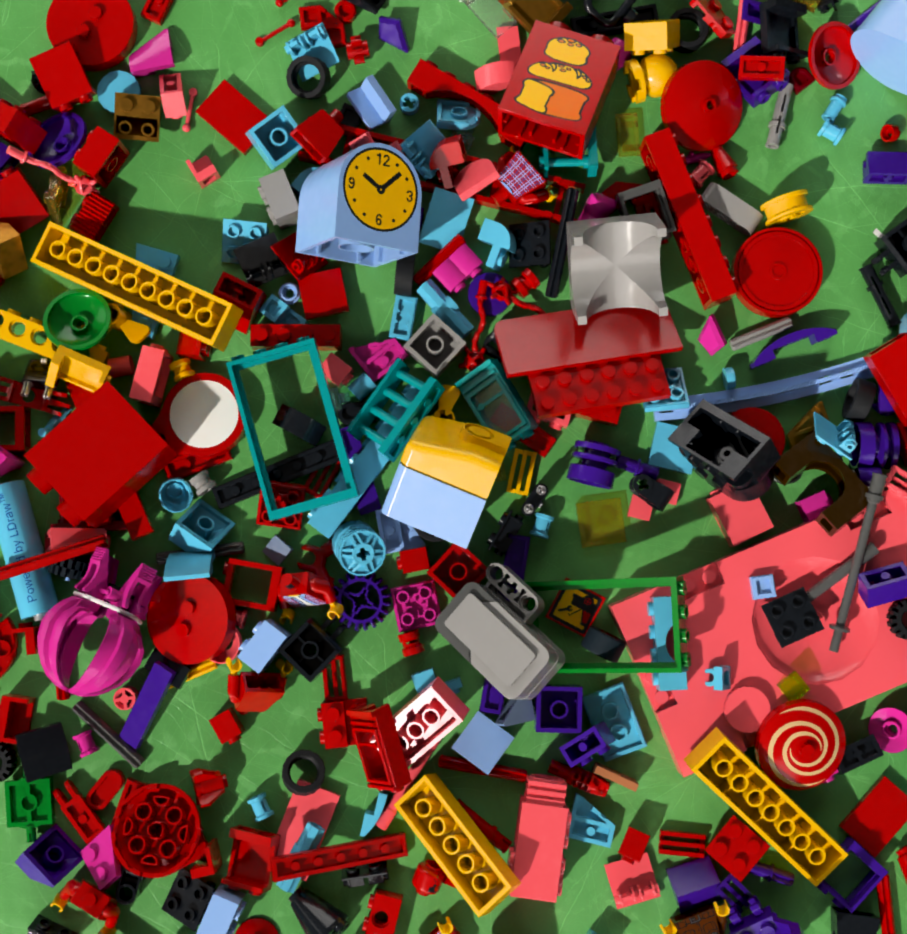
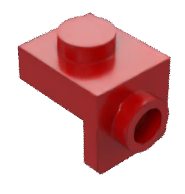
M32 622L19 623V628L12 629V633L25 632L27 655L37 654V635L40 626H33Z

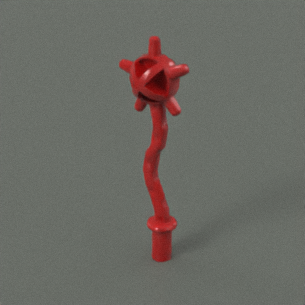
M502 277L500 281L495 283L487 281L486 285L492 288L490 299L496 298L499 301H504L507 306L513 302L521 308L530 309L538 314L546 313L539 306L525 303L516 298L514 295L517 294V291L513 290L505 282V277Z
M486 280L479 281L478 293L475 295V298L478 299L477 306L481 321L477 331L474 332L472 352L466 347L464 350L467 356L464 363L458 365L460 369L466 367L470 372L485 362L483 355L486 348L483 347L478 352V341L480 334L486 326V312L483 307L484 300L488 299L486 296Z

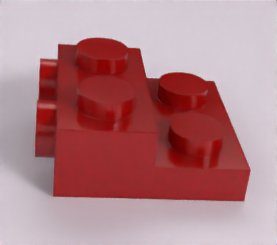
M367 697L321 703V708H317L318 722L323 721V730L319 731L320 743L325 744V749L357 745L352 731L353 725L350 724L351 718L346 715L345 710L362 702H366V705H368Z

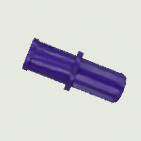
M620 455V458L615 459L618 462L616 468L631 472L633 476L645 474L654 480L657 479L659 467L643 463L641 459L637 461Z
M759 861L749 872V874L767 879V882L772 880L789 887L793 885L795 879L793 873L776 868L774 864L768 865Z

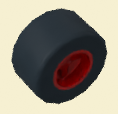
M591 625L581 645L610 662H618L626 643L618 637Z

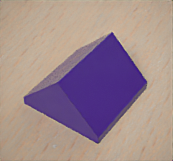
M709 855L665 869L681 914L715 901L723 900L715 891L721 882Z

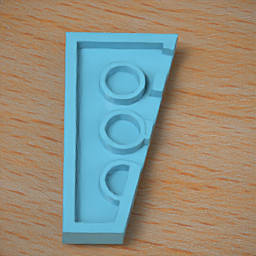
M136 243L135 260L174 277L180 259L179 255ZM132 310V321L149 326L151 333L146 338L154 340L160 322Z

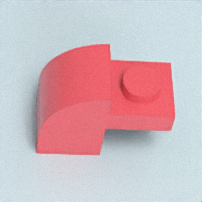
M497 61L474 70L476 91L494 95L506 89L516 67L514 62Z

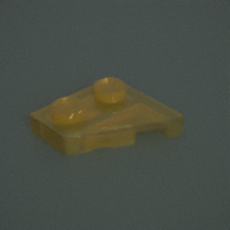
M65 166L57 167L62 173L68 175ZM51 174L49 179L50 185L48 190L44 192L43 201L47 204L51 221L63 226L59 210L66 207L69 186L68 182L57 177L55 174Z

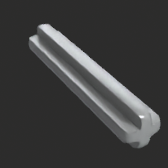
M790 317L782 318L729 341L730 347L733 351H736L793 327V323Z

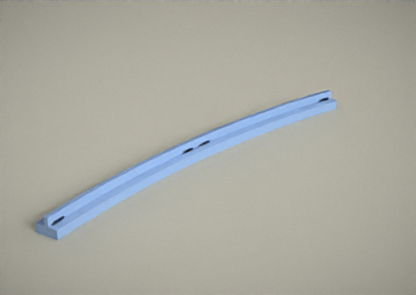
M862 357L829 368L777 381L718 392L689 395V408L663 410L671 411L665 413L653 411L654 422L686 419L703 399L723 411L731 413L743 408H758L851 385L857 378L867 380L873 378L874 375ZM853 374V376H849V377H846V378H842V379H841V377H845V376H848V375Z

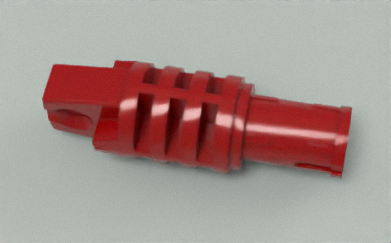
M555 759L551 760L547 773L565 779L568 785L587 793L602 797L606 796L610 782L576 765L571 768Z

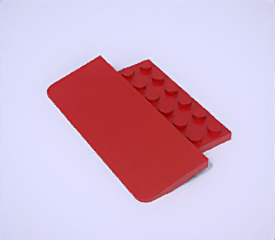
M641 308L608 309L589 317L585 325H578L571 309L500 320L494 327L496 342L506 377L528 376L538 419L668 399L671 396L660 354L678 352L683 349L669 309L668 316L660 317L655 312Z

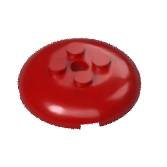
M153 783L136 789L125 798L114 816L115 822L113 832H111V841L115 855L128 871L141 877L161 878L177 872L191 859L199 844L201 818L198 808L186 792L173 785ZM162 825L161 836L157 837L155 830L157 826Z

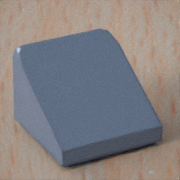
M275 534L262 552L279 566L294 549Z

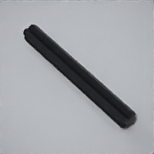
M568 188L566 191L545 293L547 297L551 298L558 297L567 253L566 222L574 220L579 190L575 188Z

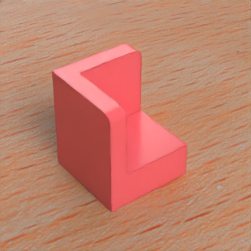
M207 155L193 163L189 159L185 161L202 189L221 178Z

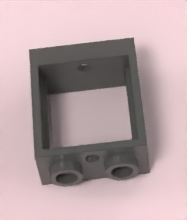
M660 179L620 192L614 196L620 215L624 216L629 215L625 202L654 193L663 223L667 227V237H662L661 241L671 238V233L677 230Z

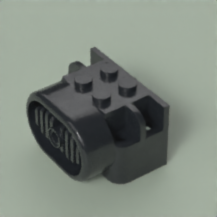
M704 399L668 438L671 443L679 447L680 453L692 464L697 475L705 479L712 487L736 501H751L764 495L774 480L773 467L781 459L770 437Z

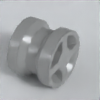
M207 470L198 473L188 481L191 486L195 487L198 497L208 493L217 485L214 480L209 478Z

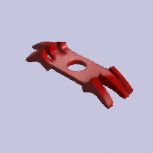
M0 376V381L10 384V387L0 385V391L7 393V397L0 395L1 401L24 405L62 417L63 413L47 408L48 405L70 409L71 405L52 398L45 400L42 397L45 391L43 389L31 388L30 390H33L35 393V398L32 402H26L20 395L23 387L22 383ZM52 392L53 396L68 398L67 393Z

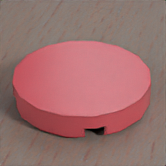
M743 686L733 689L727 695L723 709L726 721L732 728L743 733H753L758 731L761 723L770 713L771 706L768 698L762 691L752 686Z

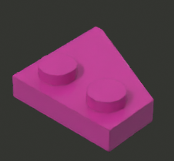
M108 825L79 852L100 890H106L122 876L121 866L111 841V832H113L114 825Z

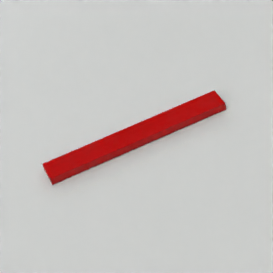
M67 381L65 382L76 408L93 394V392ZM137 491L118 508L133 541L154 532Z

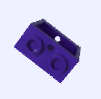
M847 836L840 844L847 853L849 851L853 852L871 871L846 899L825 880L817 888L825 895L829 892L834 897L832 902L842 911L846 908L852 913L887 875L888 871L855 840Z

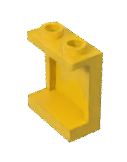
M59 345L50 362L45 385L54 388L57 380L60 378L94 393L106 381L111 382L112 376H109L111 366Z

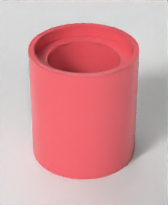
M131 355L107 359V365L111 366L109 374L112 378L135 374Z

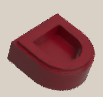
M803 67L795 68L789 75V83L794 85L793 91L796 95L816 80Z

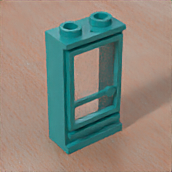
M489 358L455 383L481 426L512 437L507 452L517 446L516 442L521 438L525 440L534 434L533 430L539 427L511 380L506 377V373L498 359Z

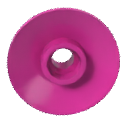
M885 707L876 711L870 718L868 731L869 735L873 734L881 750L889 753H898L907 749V714L893 707ZM895 725L897 732H893L890 726Z

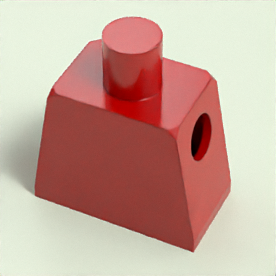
M321 109L299 124L290 135L320 165L330 156L344 134V130L339 126L344 116L337 109H334L330 114Z

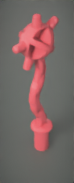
M11 145L6 149V153L20 160L21 164L26 161L29 164L41 166L52 171L57 177L68 182V186L74 187L80 195L86 196L91 194L92 191L100 194V191L95 188L97 181L91 177L74 175L73 178L62 173L49 162L29 157L27 151L22 152Z

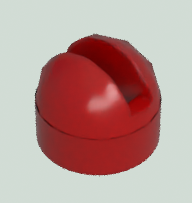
M894 124L884 125L880 132L881 139L884 142L896 141L900 137L899 127Z

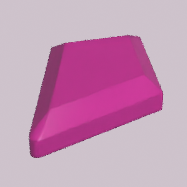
M714 314L709 316L697 339L710 356H713L727 344Z

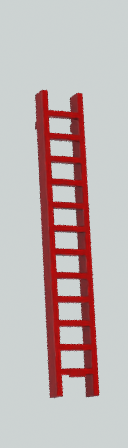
M339 124L344 130L343 135L347 136L342 155L350 151L351 147L348 143L353 138H358L366 132L370 133L375 143L390 145L395 141H398L399 144L404 141V139ZM299 151V161L319 165L307 152ZM467 155L465 162L460 164L468 165L481 158ZM327 158V159H326L323 163H321L319 166H322V165H324V164H326V163H328V162H330V161H332V160H334V159H332V158ZM491 161L496 168L497 162ZM548 175V178H544L546 185L559 188L553 213L537 209L539 203L533 204L531 208L523 205L515 206L512 202L504 201L498 206L491 198V195L498 188L495 181L492 185L490 197L474 194L470 198L475 199L474 204L543 221L550 220L551 223L560 225L561 215L559 210L564 190L575 188L579 190V193L583 194L586 184L563 179L555 175ZM432 178L430 180L427 179L426 182L420 180L422 191L433 193L435 187L445 189L442 185L431 183ZM454 188L445 189L457 193L456 189Z

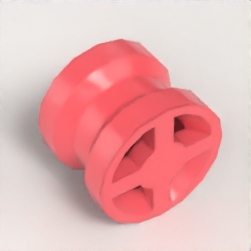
M132 686L118 689L113 696L115 706L120 710L133 708L139 691Z

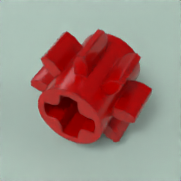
M360 35L351 36V42L345 43L348 60L354 59L355 65L365 63L364 57L370 56L367 40H361Z

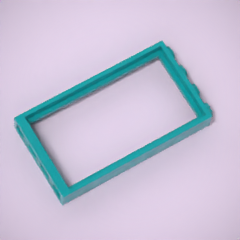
M309 336L296 339V343L289 345L288 342L276 344L275 349L266 351V348L255 350L251 356L237 355L232 357L230 362H226L270 521L360 496L316 340ZM309 351L347 489L278 509L239 370Z

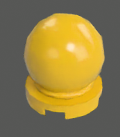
M650 54L644 57L640 63L635 58L624 62L623 73L624 75L628 74L630 85H626V88L633 103L645 102L646 96L651 98L662 96L665 84L677 70V64L671 57L665 54Z

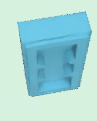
M396 295L389 331L390 339L395 338L396 340L408 341L411 338L418 303L417 297Z

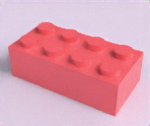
M439 676L393 715L407 767L459 725L470 710ZM374 734L369 740L371 743L376 742Z

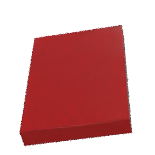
M225 79L195 111L244 155L253 148V144L245 133L267 117Z
M882 775L838 826L875 858L906 823L907 795L886 776Z

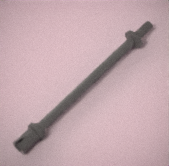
M873 472L869 490L865 492L868 504L836 623L829 624V628L834 629L829 648L833 652L839 651L843 632H850V629L845 625L877 504L884 500L882 494L886 479L888 478L884 474Z

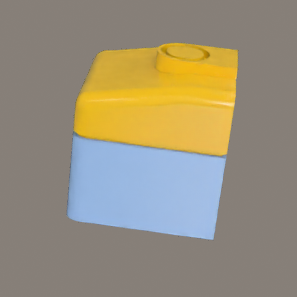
M425 416L406 444L381 509L382 513L467 549L512 437L474 423Z

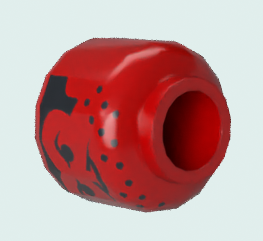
M427 859L418 864L412 877V884L418 894L422 896L433 895L439 892L445 878V873L436 861Z

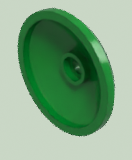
M73 289L58 295L50 302L43 316V328L49 340L57 347L62 345L74 351L86 350L98 344L107 335L112 323V313L107 301L100 294L88 289Z

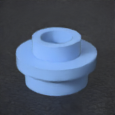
M291 282L283 284L278 292L280 300L288 305L295 304L301 296L299 287ZM289 290L294 292V295L290 298L286 296Z

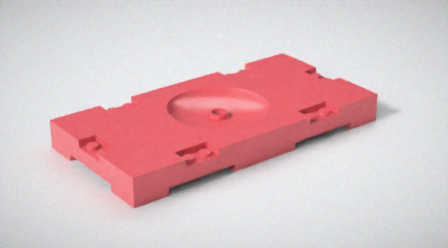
M897 483L894 484V485L897 486L898 488H900V489H902L903 491L907 492V490H906L905 488H903L902 486L898 485ZM887 488L883 490L882 496H884V500L877 504L867 544L872 542L880 553L861 565L859 573L902 561L907 567V500ZM865 511L832 537L814 519L679 575L683 576L684 581H686L687 594L684 596L685 605L688 606L689 611L688 618L686 619V629H689L690 641L687 643V649L691 655V666L689 671H686L688 690L659 691L656 689V686L652 685V673H637L660 726V731L676 769L683 777L694 773L684 761V758L715 727L721 730L743 752L755 745L758 731L743 733L732 728L726 721L723 709L724 701L727 695L735 688L752 686L762 691L768 698L771 711L791 700L810 699L822 703L836 713L907 683V640L898 638L895 633L890 631L892 628L887 625V622L890 621L886 618L887 614L890 615L888 609L893 607V603L896 601L867 608L858 593V579L845 625L850 629V632H843L838 652L829 650L834 629L829 628V624L836 623L849 574L811 602L824 629L781 648L774 631L761 607L804 587L805 591L809 590L853 557ZM773 574L777 597L752 600L749 577ZM671 586L647 588L607 605L620 637L626 643L625 647L632 662H651L650 648H653V639L649 638L648 627L652 625V618L647 613V602H650V597L671 596ZM907 611L902 616V622L905 627H907ZM672 626L667 633L666 648L671 658L675 660ZM720 665L730 666L731 689L721 691L714 690V686H706L705 682L713 681L714 676L711 673H705V670Z

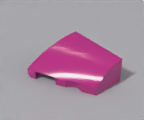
M168 28L161 31L129 56L130 72L135 78L154 75L157 70L175 67L172 53L173 47Z

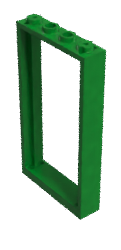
M683 576L525 582L536 593L537 591L671 586L675 662L564 663L557 673H682L689 671L691 655L688 652L687 643L690 641L689 629H686V619L688 618L689 611L688 606L685 605L684 595L687 594V587ZM534 599L528 602L529 610H533L535 607ZM538 618L533 622L537 628H539Z

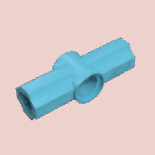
M429 279L416 290L418 295L431 308V312L438 316L462 339L472 332L474 326L459 311L460 308L450 296L445 295L434 281Z
M308 821L298 842H295L290 853L316 849L324 835L325 829L314 822ZM301 877L279 881L276 885L285 892L294 893Z

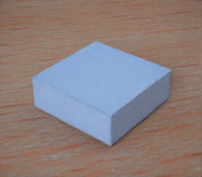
M773 574L749 577L752 600L777 597Z

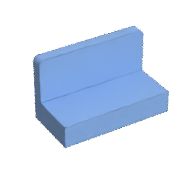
M373 75L366 77L361 87L348 92L346 95L369 130L390 122L397 111Z

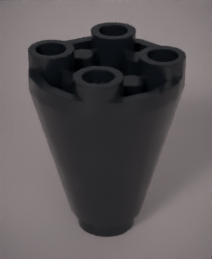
M302 886L288 899L305 934H342L350 926L347 922L349 917L346 913L310 890H305Z

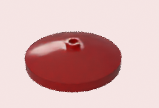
M698 60L684 64L668 79L661 96V117L664 127H670L671 132L676 134L679 146L690 151H710L724 145L733 136L741 120L743 102L738 82L726 67L714 61Z

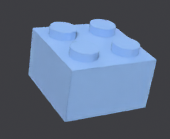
M272 618L259 621L252 630L254 633L253 637L248 640L246 639L238 648L240 654L237 658L258 674L268 668L278 655V650L293 635Z
M221 883L211 897L196 934H234L237 923L234 921H238L247 903L243 901L246 893L229 889L227 885Z

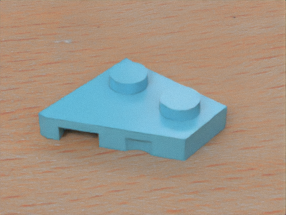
M575 793L571 809L572 818L569 838L611 848L616 825L582 795Z

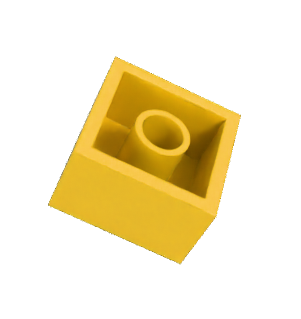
M680 19L644 20L624 23V51H632V55H645V53H652V50L653 54H667V52H673V48L680 46Z

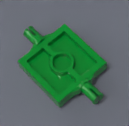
M23 772V778L5 781L7 828L20 827L26 829L27 842H35L37 840L36 827L55 823L52 777H44L27 783Z

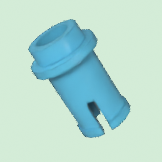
M838 93L831 96V102L821 116L824 121L829 118L831 119L830 122L834 123L841 109L846 107L847 99Z

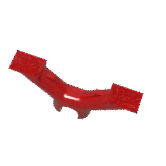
M332 538L320 547L310 544L303 545L301 549L313 552L316 560L311 565L297 562L299 569L312 572L332 582L331 587L333 589L335 578L330 577L325 568L327 557L333 554Z

